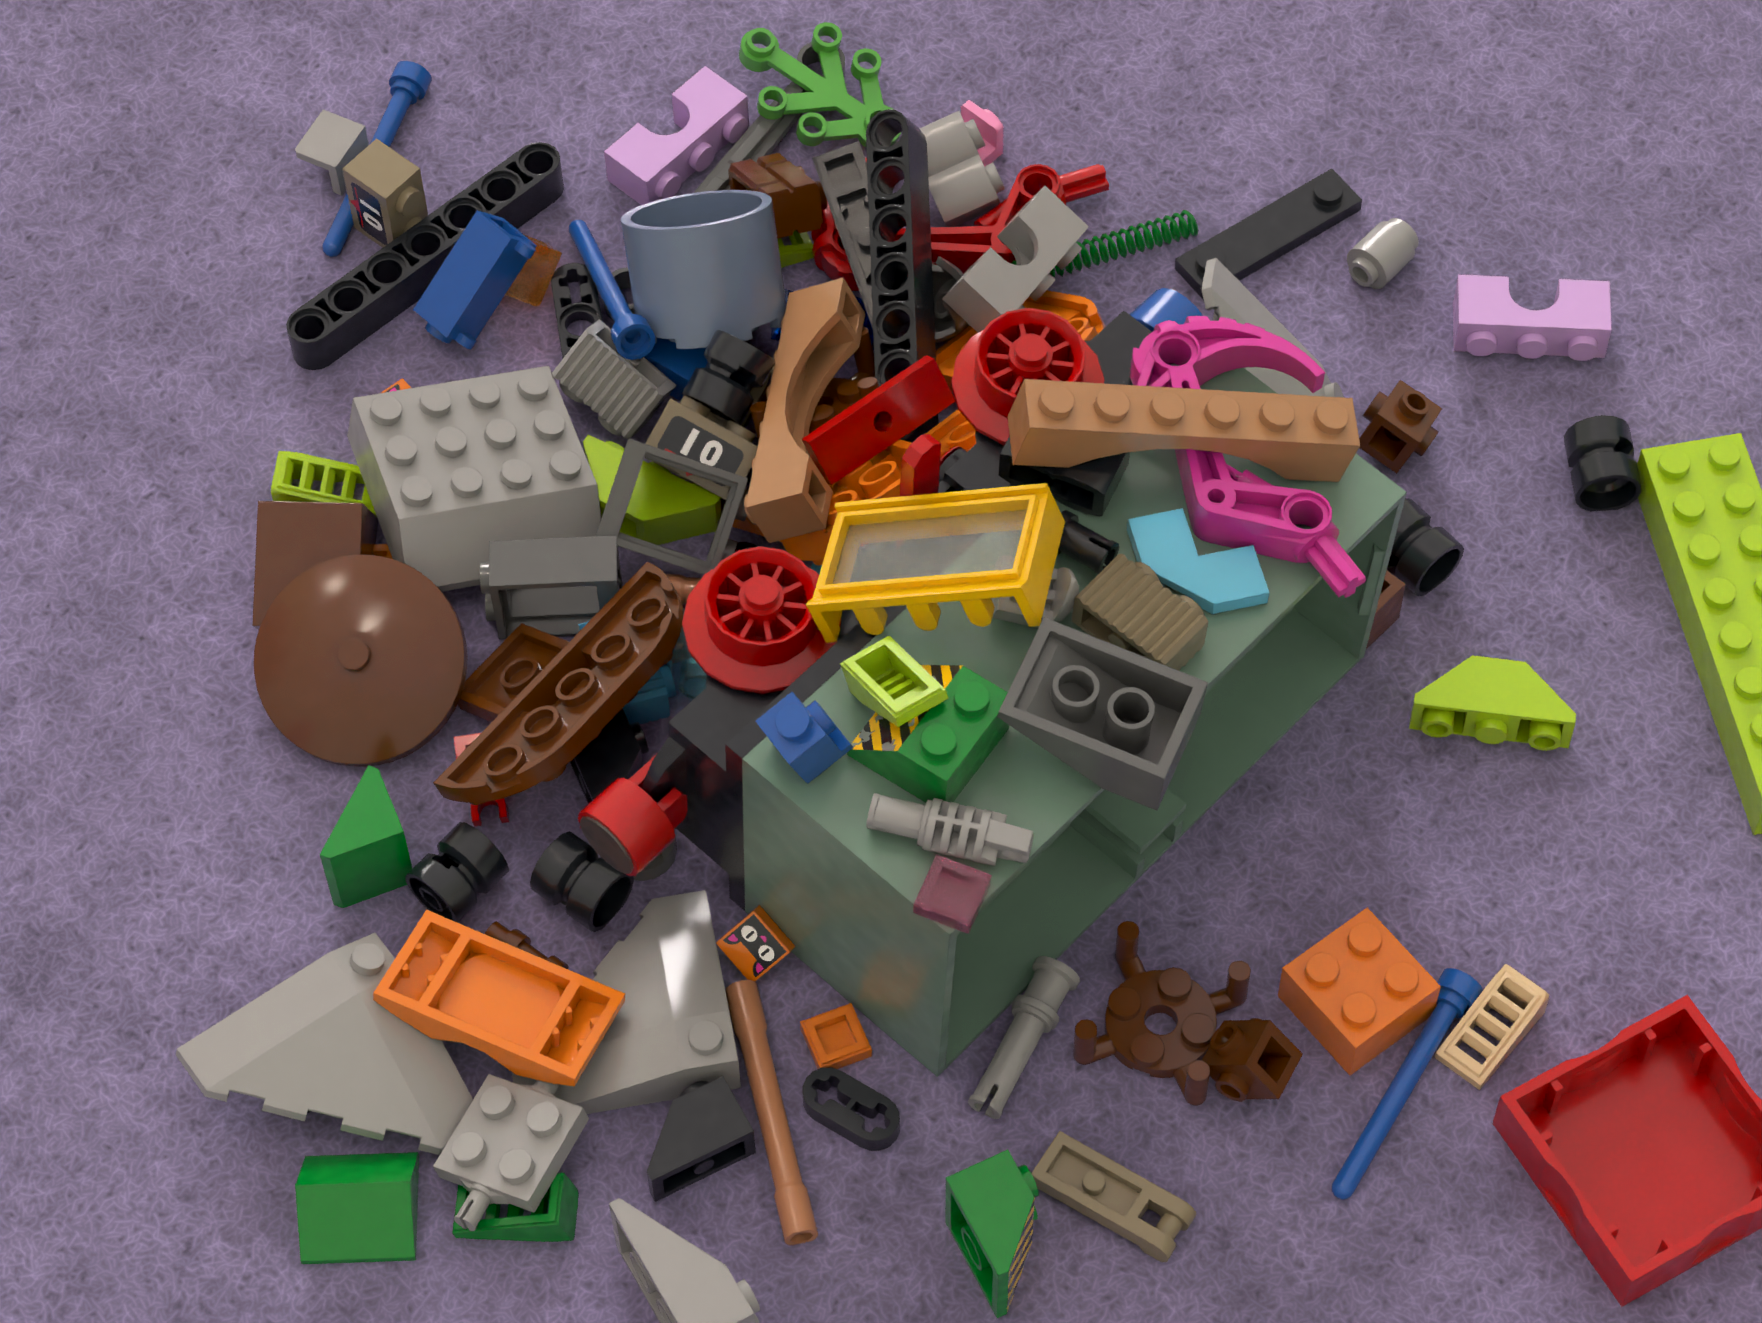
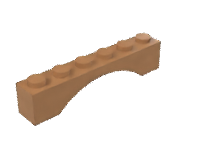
M844 278L790 292L788 296L785 315L781 322L782 330L778 350L774 353L775 364L771 384L767 387V403L764 418L759 425L760 438L756 457L752 460L751 482L748 494L744 498L745 512L749 521L754 525L757 524L769 543L826 529L833 491L810 458L802 438L809 434V427L815 408L827 385L860 345L865 312Z
M1024 379L1007 416L1013 465L1069 468L1090 460L1127 452L1155 449H1193L1220 452L1248 459L1271 469L1284 479L1339 482L1360 447L1353 398Z

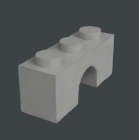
M1044 186L1021 208L997 236L1011 250L1017 265L1005 261L990 247L963 274L942 300L978 333L981 332L990 321L1005 312L1024 309L1025 307L1022 304L1029 296L1034 301L1040 298L1056 280L1050 274V271L1056 265L1063 270L1082 250V247L1076 241L1089 226L1051 190Z

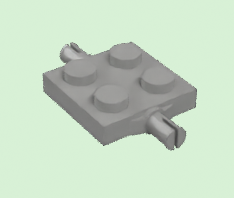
M488 1074L433 1165L439 1178L461 1185L469 1192L464 1204L454 1217V1221L464 1229L468 1227L469 1231H475L489 1204L493 1203L512 1204L533 1213L536 1211L589 1120L583 1107L554 1096L560 1086L559 1084L537 1080L534 1085H519Z

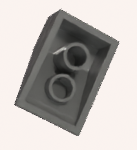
M1044 617L1000 707L998 718L1102 789L1158 810L1200 717L1208 682Z

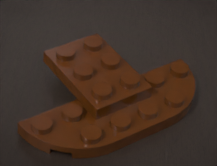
M646 562L570 642L521 623L465 680L458 706L461 710L491 723L433 782L440 794L452 801L480 805L488 801L520 793L542 781L548 782L558 778L565 771L567 764L592 740L598 737L602 729L627 703L635 698L638 691L659 668L671 660L674 653L673 648L676 645L682 628L683 605L668 576L654 564Z

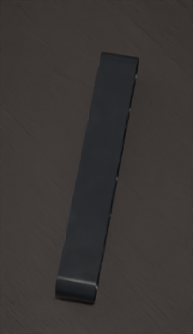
M894 109L878 112L871 118L866 131L875 378H877L879 386L926 355L933 357L936 361L927 141L924 133L915 124ZM902 132L900 140L891 146L894 137ZM904 179L902 187L893 193L895 185ZM906 226L904 235L899 240L894 241L897 232ZM908 274L906 283L901 288L896 289L900 278ZM910 322L907 333L898 338L901 327ZM938 414L900 440L913 443L920 435L927 433L939 424Z
M543 142L530 143L295 310L289 316L286 326L293 358L296 363L308 370H320L331 365L419 301L477 210L502 217L518 229L557 201L564 190L560 155L557 149Z

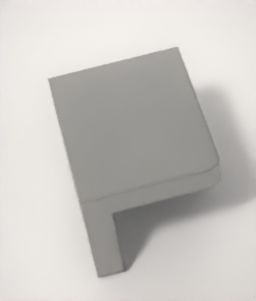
M322 110L296 146V156L301 160L329 170L333 192L342 196L346 191L342 168L369 145L365 125Z

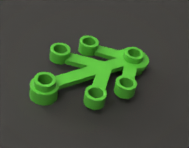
M824 22L817 25L813 32L811 45L819 55L823 77L781 50L777 38L771 31L765 28H755L747 32L741 40L739 59L742 65L754 72H764L773 68L808 91L786 94L784 90L777 86L765 87L759 93L757 102L758 113L770 120L779 119L786 114L806 113L799 119L796 135L798 140L807 146H817L823 141L858 138L859 142L866 147V131L871 118L878 112L893 109L883 104L878 81L881 67L880 55L872 49L864 48L858 50L853 56L851 73L860 82L863 101L861 103L847 93L838 52L842 39V32L838 26L833 23ZM829 36L834 41L831 43L823 42L819 37ZM754 44H762L766 48H758ZM868 62L873 68L865 69L859 63ZM773 99L780 105L772 107L767 105L765 100ZM836 110L848 119L826 122L822 115L814 112ZM814 126L819 129V132L810 133L804 127ZM901 133L897 134L894 137V139L891 142V146L898 141Z

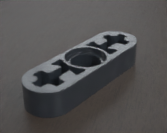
M580 263L562 265L553 273L551 278L562 359L580 337L567 331L571 323L578 320H586L592 324L599 319L602 321L597 287L586 265ZM578 282L581 302H571L569 283Z

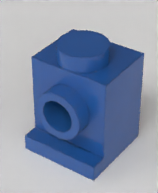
M793 691L755 721L787 763L807 784L853 748L816 700L806 707Z

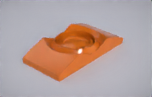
M426 909L373 992V1000L431 1039L466 1044L486 1053L515 1075L551 1084L575 1087L624 1004L625 993Z

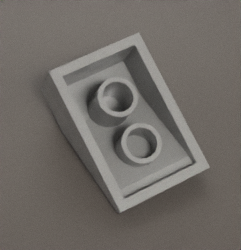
M618 1198L609 1203L617 1249L660 1323H760L755 1314L760 1311V1306L745 1279L736 1283L725 1264L624 1200Z

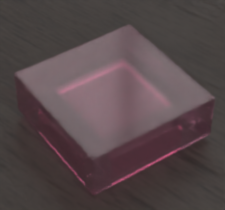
M936 854L914 902L913 913L969 934L990 888L992 875Z

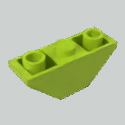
M588 434L583 441V447L597 482L602 518L624 448L615 442H604ZM643 460L619 532L656 545L715 532L721 516L720 497L695 483L692 484L673 475L669 470L654 462L648 463Z
M1472 655L1415 694L1409 729L1422 730L1424 734L1437 738L1447 737L1451 734L1471 736L1486 744H1499L1504 741L1529 743L1535 749L1549 751L1558 747L1569 748L1576 723V713L1526 662Z

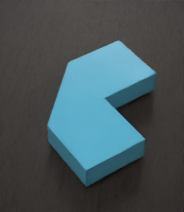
M1183 508L1128 519L1127 532L1136 561L1148 565L1157 574L1163 587L1167 585L1192 598L1203 610L1211 614L1268 603L1269 590L1254 545L1198 556Z

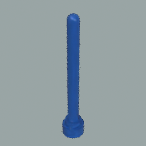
M400 61L396 64L389 79L392 98L370 144L377 138L390 147L409 105H413L417 100L424 98L432 77L423 66L411 61ZM347 193L322 245L323 252L329 257H336L341 253L354 225Z
M583 220L572 221L569 225V233L614 321L611 329V339L618 353L630 360L645 357L655 345V334L649 322L643 316L632 313L587 224Z
M1446 968L1437 981L1441 988L1436 1007L1333 1181L1332 1192L1335 1197L1348 1199L1352 1196L1453 1020L1461 1018L1482 993L1481 985L1467 973L1454 968Z

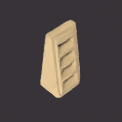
M1505 964L1435 1053L1434 1058L1480 1090L1543 1016L1548 1004L1549 994L1514 968ZM1491 1008L1512 1022L1513 1025L1509 1028L1489 1014L1488 1011ZM1477 1025L1499 1041L1498 1045H1493L1473 1030L1474 1027ZM1464 1042L1487 1059L1481 1064L1458 1048V1046Z

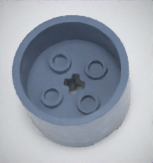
M717 190L690 193L643 204L631 209L621 217L634 312L643 316L649 322L655 334V344L657 343V338L669 339L670 342H675L677 349L706 348L716 330L724 331L746 341L753 339L752 332L758 330L761 325L770 322L771 328L781 327L787 305L773 202L769 195L750 190Z

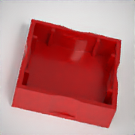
M1688 995L1621 1030L1617 1036L1598 1050L1581 1057L1566 1060L1501 1095L1492 1124L1621 1307L1762 1228V1100L1748 1085L1736 1064L1734 1056Z

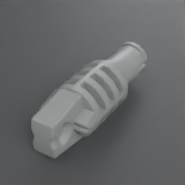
M878 793L873 794L866 825L867 829L917 839V846H921L925 851L938 852L942 855H951L956 858L968 859L995 866L997 858L1027 863L1034 837L1032 830L1007 824V815L986 809L981 810L973 806H964L938 798L928 799L926 805Z

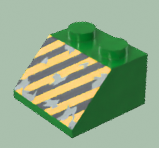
M921 665L946 689L948 699L899 727L875 712L851 743L853 748L847 752V755L925 803L928 799L933 800L934 798L954 802L1009 729V725L998 718V712L1008 692L963 665Z
M1008 1149L946 1177L945 1223L996 1318L1008 1313L1032 1244L1033 1221L1038 1219L1034 1198L1039 1196V1191L1034 1177L1025 1164L1017 1167Z

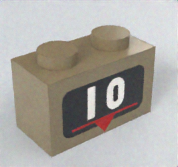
M377 138L342 168L354 228L382 248L428 216L420 168Z
M685 395L680 403L670 398L645 444L746 477L752 467V460L756 457L758 446L752 444L756 435L730 420L724 428L707 419L711 410ZM654 462L692 484L695 483L719 496L721 500L726 501L730 487Z

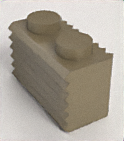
M1118 554L1074 598L1072 622L1089 635L1178 671L1183 666H1186L1189 659H1192L1196 652L1202 649L1209 622L1201 607L1193 599L1185 595L1178 596L1177 594H1172L1169 588L1163 587L1157 574L1148 565L1142 562L1134 563L1129 561L1124 554Z

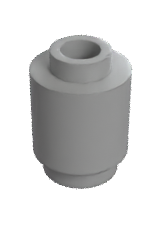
M1398 218L1379 222L1348 252L1347 264L1351 277L1361 286H1370L1373 289L1383 288L1414 258L1415 249L1419 244L1417 234L1408 223Z

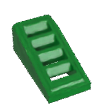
M557 1173L534 1213L531 1212V1215L523 1216V1208L508 1204L507 1217L499 1218L501 1204L493 1203L489 1204L486 1209L485 1219L479 1221L475 1231H469L468 1227L464 1229L454 1221L452 1234L456 1238L536 1242L572 1241L575 1238L578 1189L565 1173ZM458 1185L455 1215L458 1214L469 1195V1192L461 1185Z

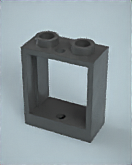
M628 438L596 536H617V544L620 547L705 574L714 569L720 561L735 552L737 541L728 538L734 520L745 521L746 519L744 498L749 491L745 489L748 478ZM644 458L730 487L706 561L619 532Z
M617 536L489 541V562H480L481 593L485 594L486 620L496 621L499 639H506L521 623L556 637L575 636L579 632L578 624L590 621L623 587Z

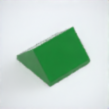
M368 765L320 853L333 904L341 908H346L406 886L405 876L412 869L404 831L379 769Z
M419 1153L305 1156L295 1184L301 1264L416 1260Z

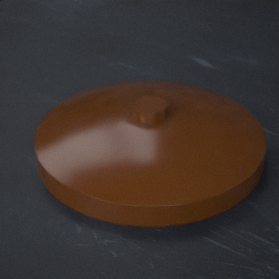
M342 556L327 560L304 571L293 579L274 599L263 618L256 638L254 676L259 697L269 718L280 732L300 749L316 758L338 765L357 767L382 765L404 758L419 750L435 737L448 722L457 707L465 685L468 661L467 645L461 622L452 604L441 590L421 572L402 562L382 556Z

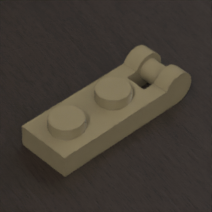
M1061 1131L1058 1132L1031 1173L1039 1190L1133 1242L1144 1253L1160 1262L1168 1261L1177 1247L1174 1242L1180 1230H1187L1196 1217L1194 1208L1181 1198ZM1147 1209L1160 1215L1161 1219L1156 1227L1142 1220Z

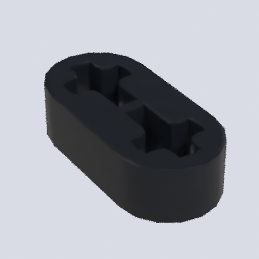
M832 1067L817 1069L806 1077L802 1086L803 1106L806 1113L813 1120L869 1151H881L890 1147L897 1140L900 1133L899 1111L896 1104L888 1097L841 1070ZM831 1086L836 1087L837 1098L846 1107L832 1099L827 1100L824 1105L819 1104L818 1092L816 1090L819 1089L826 1092ZM856 1112L870 1119H874L878 1113L883 1114L886 1129L875 1127L872 1132L865 1131V1119Z

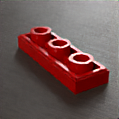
M926 355L802 438V441L827 484L833 485L956 402L935 359ZM879 413V419L874 424V418Z

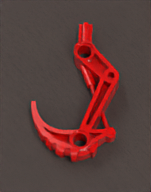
M1042 164L1029 165L1023 168L1018 173L1008 198L974 221V226L930 227L932 264L937 265L936 261L938 256L958 267L964 274L990 247L1009 263L1013 260L1016 261L1011 250L997 236L1021 208L1044 186L1051 190L1065 205L1067 202L1109 190L1104 166L1096 164L1063 175H1058L1054 169ZM827 202L826 209L822 210L823 224H821L820 229L811 231L812 240L814 241L812 254L815 264L832 280L844 278L851 291H859ZM901 228L897 232L895 241L904 235L906 228Z

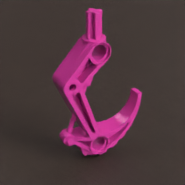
M1187 316L1185 324L1179 325L1171 320L1156 324L1154 331L1145 337L1140 347H1133L1130 377L1132 384L1138 386L1200 389L1201 385L1224 372L1246 367H1260L1288 374L1314 393L1322 388L1325 372L1301 349L1284 338L1265 331L1261 327L1249 323L1240 324L1235 319L1220 317L1219 321H1210L1207 316ZM1167 363H1174L1180 366H1171ZM1175 449L1191 528L1200 540L1234 549L1254 545L1256 554L1295 563L1310 562L1338 598L1342 595L1345 598L1355 593L1356 587L1365 583L1366 576L1336 541L1339 536V529L1332 521V507L1321 494L1311 490L1273 486L1247 469L1241 473L1226 464L1223 453ZM1296 524H1304L1312 529H1302L1297 527Z

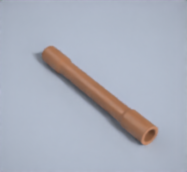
M752 980L737 981L726 987L725 991L734 1032L740 1041L775 1186L774 1199L784 1240L787 1245L810 1242L818 1237V1231L808 1190L802 1181L766 1035L767 1023L758 986Z

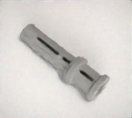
M1039 956L1035 959L1032 965V969L1035 972L1025 993L1016 996L1012 1002V1015L1014 1019L973 1095L968 1099L970 1107L980 1112L988 1095L993 1094L994 1097L984 1114L990 1118L999 1119L1001 1117L1002 1110L1031 1054L1035 1050L1043 1033H1048L1056 1028L1059 1022L1057 1012L1067 992L1075 990L1080 983V977L1071 967L1054 958Z

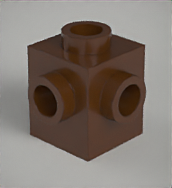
M1399 380L1388 396L1379 391L1362 415L1370 423L1359 438V448L1397 474L1413 452L1422 456L1435 439L1439 431L1431 425L1442 408L1429 400L1423 393Z
M1251 1018L1250 1020H1224L1213 1034L1210 1046L1202 1061L1208 1064L1210 1068L1209 1076L1216 1082V1089L1225 1097L1242 1102L1245 1099H1279L1303 1053L1271 1020Z

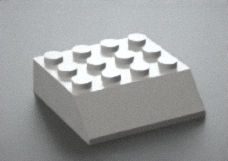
M549 366L353 398L347 437L392 558L421 572L441 592L480 585V562H489V541L596 536L601 521L597 482Z

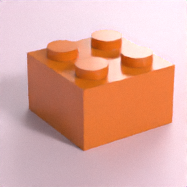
M1367 907L1282 968L1278 997L1350 1076L1426 1021L1436 1007L1441 986Z

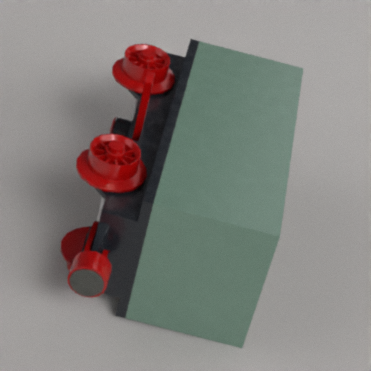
M1161 288L1151 294L1132 313L1121 312L1090 341H1084L1068 320L1047 310L1024 308L1007 311L990 321L984 330L970 338L956 357L951 382L958 410L975 429L976 444L968 452L960 446L953 447L941 457V443L930 434L920 435L909 445L901 458L900 497L1014 486L998 476L1000 453L1010 436L1007 416L1024 379L1133 385L1130 377L1133 347L1139 348L1145 337L1154 331L1156 324L1171 320L1181 325L1185 324L1187 316H1203L1202 313L1187 297L1175 290ZM1167 363L1171 366H1180L1174 363ZM1245 368L1224 372L1200 386V389L1278 394ZM1175 449L1130 452L1129 464L1103 516L1085 514L1055 500L1060 512L1064 510L1072 512L1078 516V523L1109 540L1119 543L1118 554H1124L1129 561L1134 563L1137 561L1127 532L1128 519L1181 508L1184 510L1198 556L1234 549L1200 540L1194 534L1191 528ZM1223 453L1226 464L1241 473L1247 469L1273 486L1311 490L1325 497L1332 507V521L1339 529V536L1336 541L1366 576V581L1356 587L1355 593L1345 598L1342 595L1338 598L1310 562L1295 563L1257 554L1269 590L1268 603L1216 614L1203 610L1204 615L1209 621L1205 643L1202 649L1196 652L1195 656L1189 659L1186 666H1183L1180 671L1206 681L1208 685L1200 717L1158 810L1102 789L1009 725L1007 732L954 802L964 806L968 805L981 810L986 809L1007 815V824L1032 830L1034 837L1027 863L1001 858L996 859L995 866L977 863L951 855L947 856L938 852L925 851L921 846H917V839L867 829V818L874 793L924 805L926 803L849 757L847 753L807 784L787 763L755 721L793 691L806 707L816 700L847 740L852 743L875 712L858 701L850 693L840 663L887 636H891L920 665H963L1008 692L1038 628L992 618L988 626H976L969 621L960 601L937 603L941 614L937 628L932 631L918 628L906 605L884 607L888 617L884 632L879 635H871L865 632L853 610H843L839 623L840 632L837 642L826 643L806 607V603L813 598L819 574L807 567L801 559L782 549L759 546L738 550L720 561L714 569L704 574L689 594L682 627L688 652L706 673V689L668 722L669 737L654 757L629 779L617 778L579 812L578 821L581 830L590 845L608 864L628 876H636L674 841L676 836L674 829L679 830L729 874V898L747 914L760 905L795 945L791 951L938 1077L1012 1004L1016 996L1021 995L1027 989L1035 973L1032 965L1037 957L1047 956L1057 960L1364 657L1407 492L1358 454H1355L1339 482L1284 479L1271 469L1253 461ZM1296 524L1297 527L1302 529H1312L1304 524ZM1021 532L870 545L865 550L860 548L851 582L996 570V564L1003 557L1015 559ZM1064 553L1056 557L1054 568L1065 567L1072 570L1078 581L1079 593L1098 575L1093 569ZM1164 585V587L1170 589L1172 594H1177L1178 596L1184 595L1172 589L1171 587ZM1072 609L1061 624L1086 633L1072 622Z

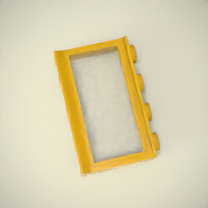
M1047 483L835 503L834 507L837 515L813 598L806 603V607L826 643L837 642L840 632L839 623L843 610H853L865 632L871 635H879L884 632L888 617L884 607L906 605L916 626L925 631H932L937 628L941 614L937 603L960 601L969 621L976 626L984 627L990 625L995 609L991 598L1012 596L1015 597L1028 626H1040L1065 520Z

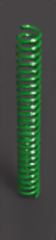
M1183 210L1180 214L1173 213L1171 217L1165 215L1163 219L1156 218L1154 222L1149 220L1145 225L1138 223L1136 228L1129 226L1127 230L1121 228L1118 233L1111 231L1109 236L1102 234L1100 238L1094 236L1091 241L1084 239L1082 244L1076 242L1082 247L1081 258L1078 253L1073 259V263L1071 261L1065 269L1069 274H1072L1073 264L1078 271L1082 269V262L1086 268L1090 269L1091 259L1096 266H1099L1100 256L1103 262L1108 263L1109 254L1116 261L1118 251L1123 258H1126L1127 249L1130 254L1135 255L1136 247L1143 253L1145 244L1148 249L1152 250L1154 242L1158 247H1161L1163 239L1165 243L1170 245L1172 237L1176 242L1180 241L1181 235L1185 239L1189 238L1190 233L1197 237L1199 232L1197 222L1190 212ZM1184 215H1187V216H1188V218H1187L1188 225H1187L1186 220L1183 218ZM1175 217L1179 218V227L1174 220ZM1166 220L1170 221V229L1168 225L1165 223ZM1159 222L1161 223V232L1157 226ZM1149 225L1152 226V234L1148 229ZM1139 228H1143V237L1139 231ZM1132 230L1134 231L1135 242L1132 235L1130 234V231ZM1122 233L1125 234L1126 244H1125L1123 238L1121 237V234H1122ZM1113 236H1116V237H1117V238H1116L1117 247H1116L1115 242H1114L1113 239H1112ZM1105 238L1108 240V249L1103 242ZM1095 241L1099 243V252L1094 245ZM1086 244L1090 245V255L1085 247ZM1015 260L1011 262V264L1017 265ZM1056 265V266H1055V269H1056L1057 274H1058L1059 276L1063 277V275H1064V269L1061 270V269ZM1054 268L1050 271V274L1053 277H1055Z

